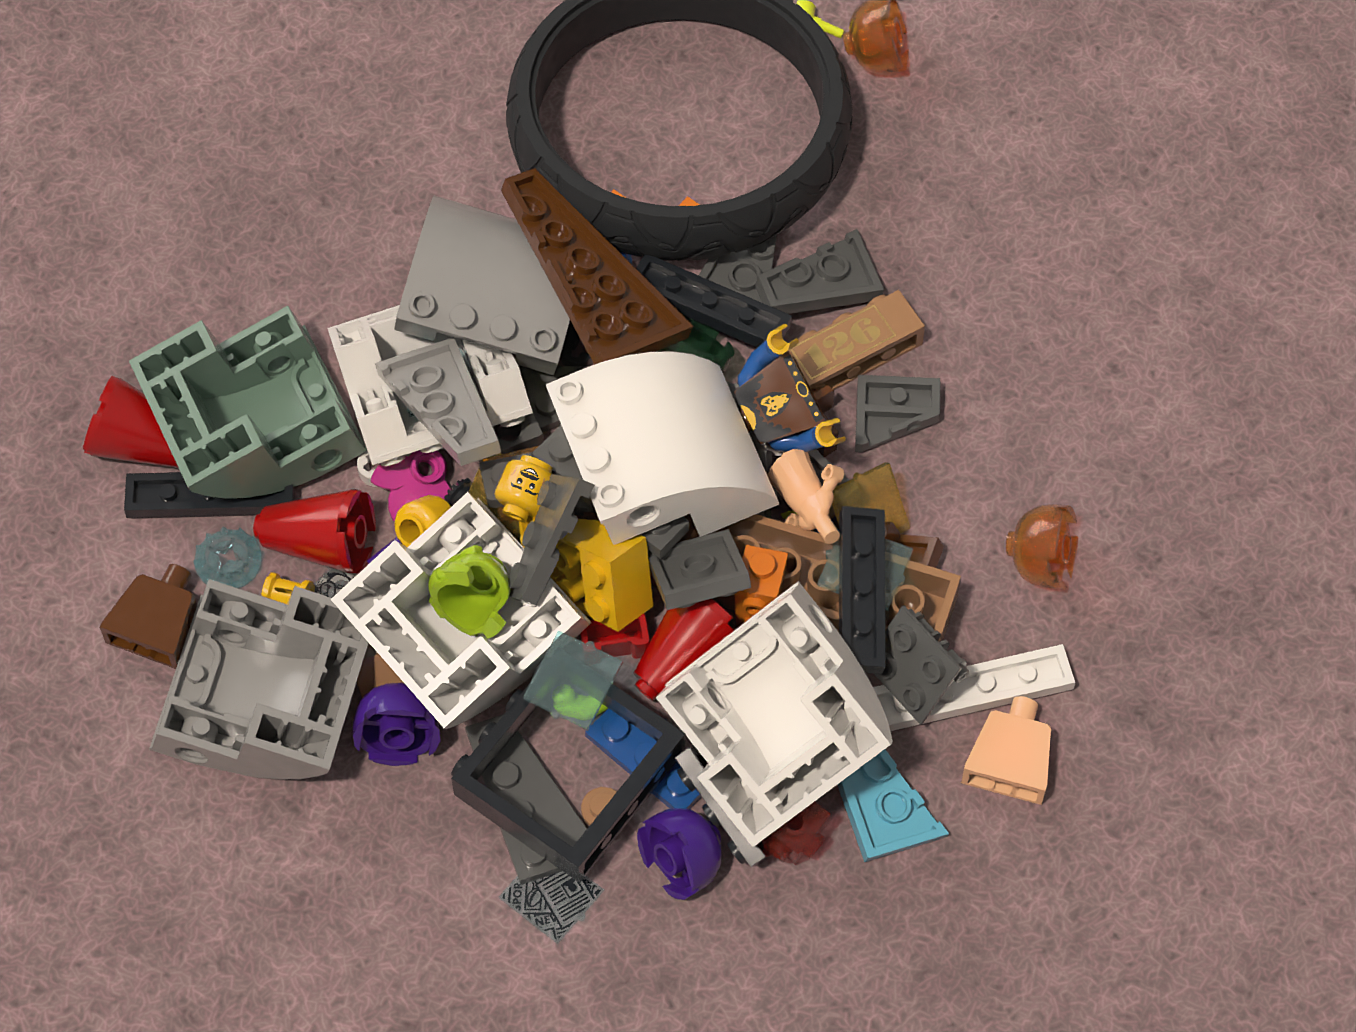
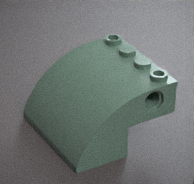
M289 306L282 308L222 343L216 340L201 320L129 360L185 483L191 492L218 498H248L272 494L284 490V487L293 484V487L316 479L367 451L366 445L305 325H301Z

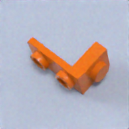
M750 545L745 546L742 559L749 573L751 588L738 591L735 594L737 627L741 626L780 595L788 563L787 552Z

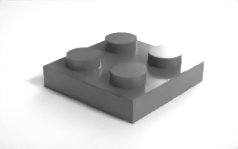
M729 529L678 542L661 559L648 550L649 567L667 610L690 607L696 602L719 596H731L738 591L751 588L748 570Z

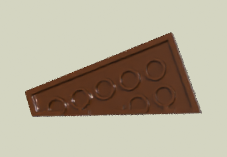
M535 168L505 178L501 192L594 365L626 355L656 352L689 337L693 325Z

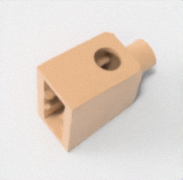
M1018 696L1013 698L1009 714L997 710L990 712L965 763L962 784L1042 805L1048 779L1051 726L1034 721L1038 709L1036 701Z

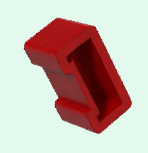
M644 613L620 631H616L595 620H590L592 623L580 633L584 664L586 666L599 665L602 663V659L631 654L635 659L641 658L649 644V634Z

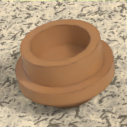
M598 787L592 789L584 796L581 803V813L584 821L589 826L616 794V790L608 787Z

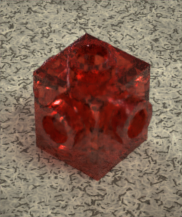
M814 801L763 839L766 842L764 848L773 857L782 862L788 859L796 865L804 855L811 859L826 839L821 833L827 827L831 814Z

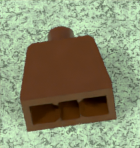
M169 564L161 581L144 574L136 576L99 627L105 643L176 669L197 608L194 594L185 590L192 574L180 565Z

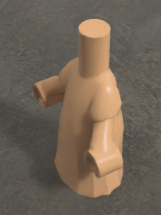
M792 449L783 453L771 466L767 476L771 485L776 488L789 507L797 513H790L785 523L800 527L805 531H811L816 528L825 543H835L840 538V533L829 518V512L834 501V494L832 492L837 484L843 480L844 470L841 467L827 464L821 474L824 480L822 485L812 466L808 452Z

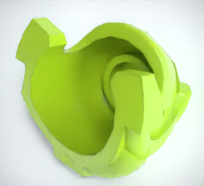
M474 545L466 548L460 554L452 556L441 567L432 572L428 581L429 602L440 618H445L458 630L470 636L477 637L480 634H484L489 639L501 631L506 621L498 614V611L506 604L510 595L507 569L501 560L492 554L484 553L481 546Z

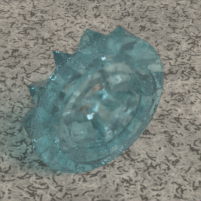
M223 526L216 533H206L205 540L200 545H196V554L193 562L197 575L206 585L208 579L235 588H241L252 581L261 567L262 554L254 536L251 537L246 534L241 527L238 530H229ZM234 545L233 552L235 558H237L236 561L228 560L221 568L218 554H226Z

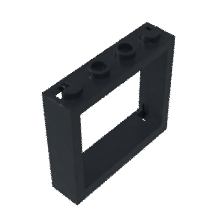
M558 648L550 659L545 657L539 662L532 674L533 680L524 691L518 689L511 696L505 707L506 712L497 723L493 721L485 727L479 737V745L470 756L465 754L457 761L451 772L453 776L451 780L456 797L581 883L677 762L675 757L685 751L686 733ZM562 677L657 741L573 847L477 781Z

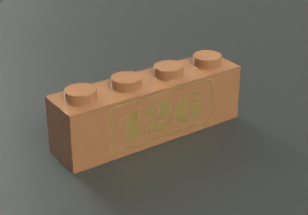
M897 290L887 296L879 295L873 298L866 307L854 313L847 312L838 316L831 325L819 331L812 330L803 334L798 339L799 343L797 346L789 351L793 353L811 390L816 389L818 391L826 385H830L833 390H836L857 379L858 375H865L923 345L925 325L902 293Z

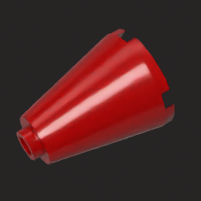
M111 376L99 398L101 404L96 414L93 413L83 445L84 453L96 457L178 468L144 393L122 378Z
M356 489L268 505L262 509L260 514L256 515L253 532L255 538L259 539L261 546L349 574L360 573L369 564L367 560L371 558L373 547H364L368 531H376L374 506L367 492H361L362 490Z
M712 598L696 602L690 607L667 610L633 671V674L638 678L634 686L653 702L666 687L665 684L735 630L728 624L733 617Z

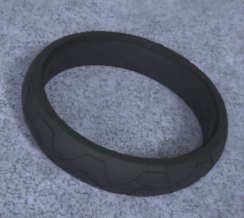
M565 0L535 29L516 60L506 107H508L506 110L508 137L521 173L535 168L619 252L639 257L650 255L669 261L676 259L677 261L717 258L730 255L731 252L738 253L777 236L812 209L827 192L844 160L852 132V97L843 62H840L838 58V51L826 33L811 15L800 5L793 3V0ZM694 20L720 24L740 30L767 43L780 52L795 66L810 87L818 106L820 121L812 140L800 157L781 175L766 185L747 194L721 202L696 206H667L639 202L616 195L600 188L574 171L558 155L546 137L538 117L539 109L551 81L559 70L574 55L597 39L623 28L646 22Z

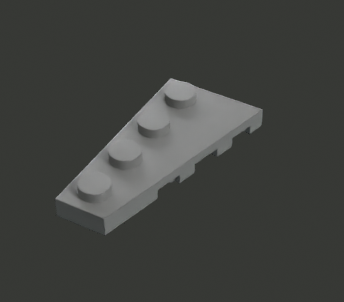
M454 337L375 363L379 377L460 466L502 453L497 436Z

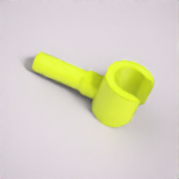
M808 0L797 1L796 4L800 5L810 14L824 32L841 39L844 30L816 17V6L814 3Z

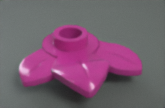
M421 450L412 452L408 457L405 456V459L397 464L390 466L379 464L370 480L375 486L390 491L388 510L393 521L397 511L404 504L427 495L439 496L445 499L444 496L448 494L447 490H451L444 479L447 472L446 461L438 451L422 453ZM419 463H428L432 468L431 475H422L418 470Z

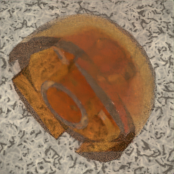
M868 0L863 2L854 10L850 18L849 32L843 34L847 54L855 55L861 67L875 74L897 73L909 69V49L902 54L900 49L903 47V34H906L907 30L897 0Z
M1059 504L1039 505L1028 510L1018 520L1015 531L1008 532L1006 538L1007 556L1013 557L1017 572L1031 584L1048 589L1065 590L1067 588L1062 581L1064 568L1066 565L1069 576L1072 578L1078 549V536H1071L1069 523H1077L1073 507ZM1050 563L1061 564L1058 570H1050Z

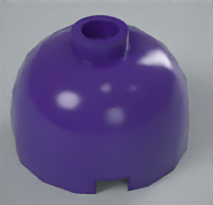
M387 683L373 688L360 701L353 721L354 745L358 751L360 747L367 751L368 759L375 763L389 766L411 765L418 762V755L429 750L430 756L436 751L441 741L440 723L405 683Z
M670 808L642 822L645 823V826L639 828L637 832L638 849L646 867L649 868L655 862L671 882V884L662 886L668 895L675 899L685 900L705 888L715 879L722 862L721 835L717 827L710 821H707L706 818L691 809ZM682 871V877H673L674 875Z

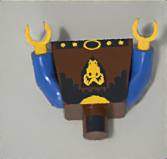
M783 324L768 334L767 340L751 353L738 375L739 388L734 391V394L741 406L738 410L748 432L753 430L760 444L768 443L775 451L787 452L792 449H800L804 452H809L821 447H830L843 443L846 440L845 436L835 438L831 431L832 425L839 423L840 419L834 418L827 421L793 353L789 351L797 346L799 340L796 338L787 343L782 338V330L787 328L788 325Z

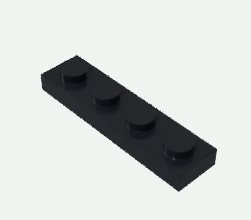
M644 255L636 267L682 315L755 347H759L765 342L772 330L787 324L788 327L782 330L783 338L791 326L792 315L657 257Z
M181 472L126 473L124 512L126 518L257 515L261 513L265 506L294 501L295 487L291 484L279 492L248 498H218L191 492Z
M842 506L839 513V634L865 673L882 674L885 669V510Z

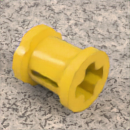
M270 572L263 584L261 596L287 604L294 586L315 592V586L313 581L304 580L302 583L282 579L280 574Z

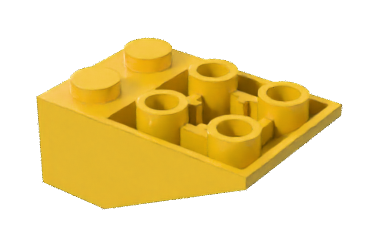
M528 516L526 522L519 521L520 542L522 546L524 532L528 524L532 521L534 522L536 517ZM578 519L572 533H567L563 539L558 541L556 548L559 549V560L550 577L583 614L616 631H620L653 607L646 537L639 534L613 545L604 524L601 525L600 521Z

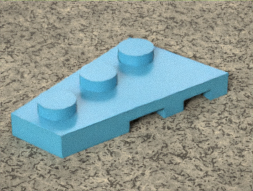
M885 749L837 784L864 862L926 844L949 835L940 821L937 823L924 806L925 801L916 789L912 790L896 769L897 764Z

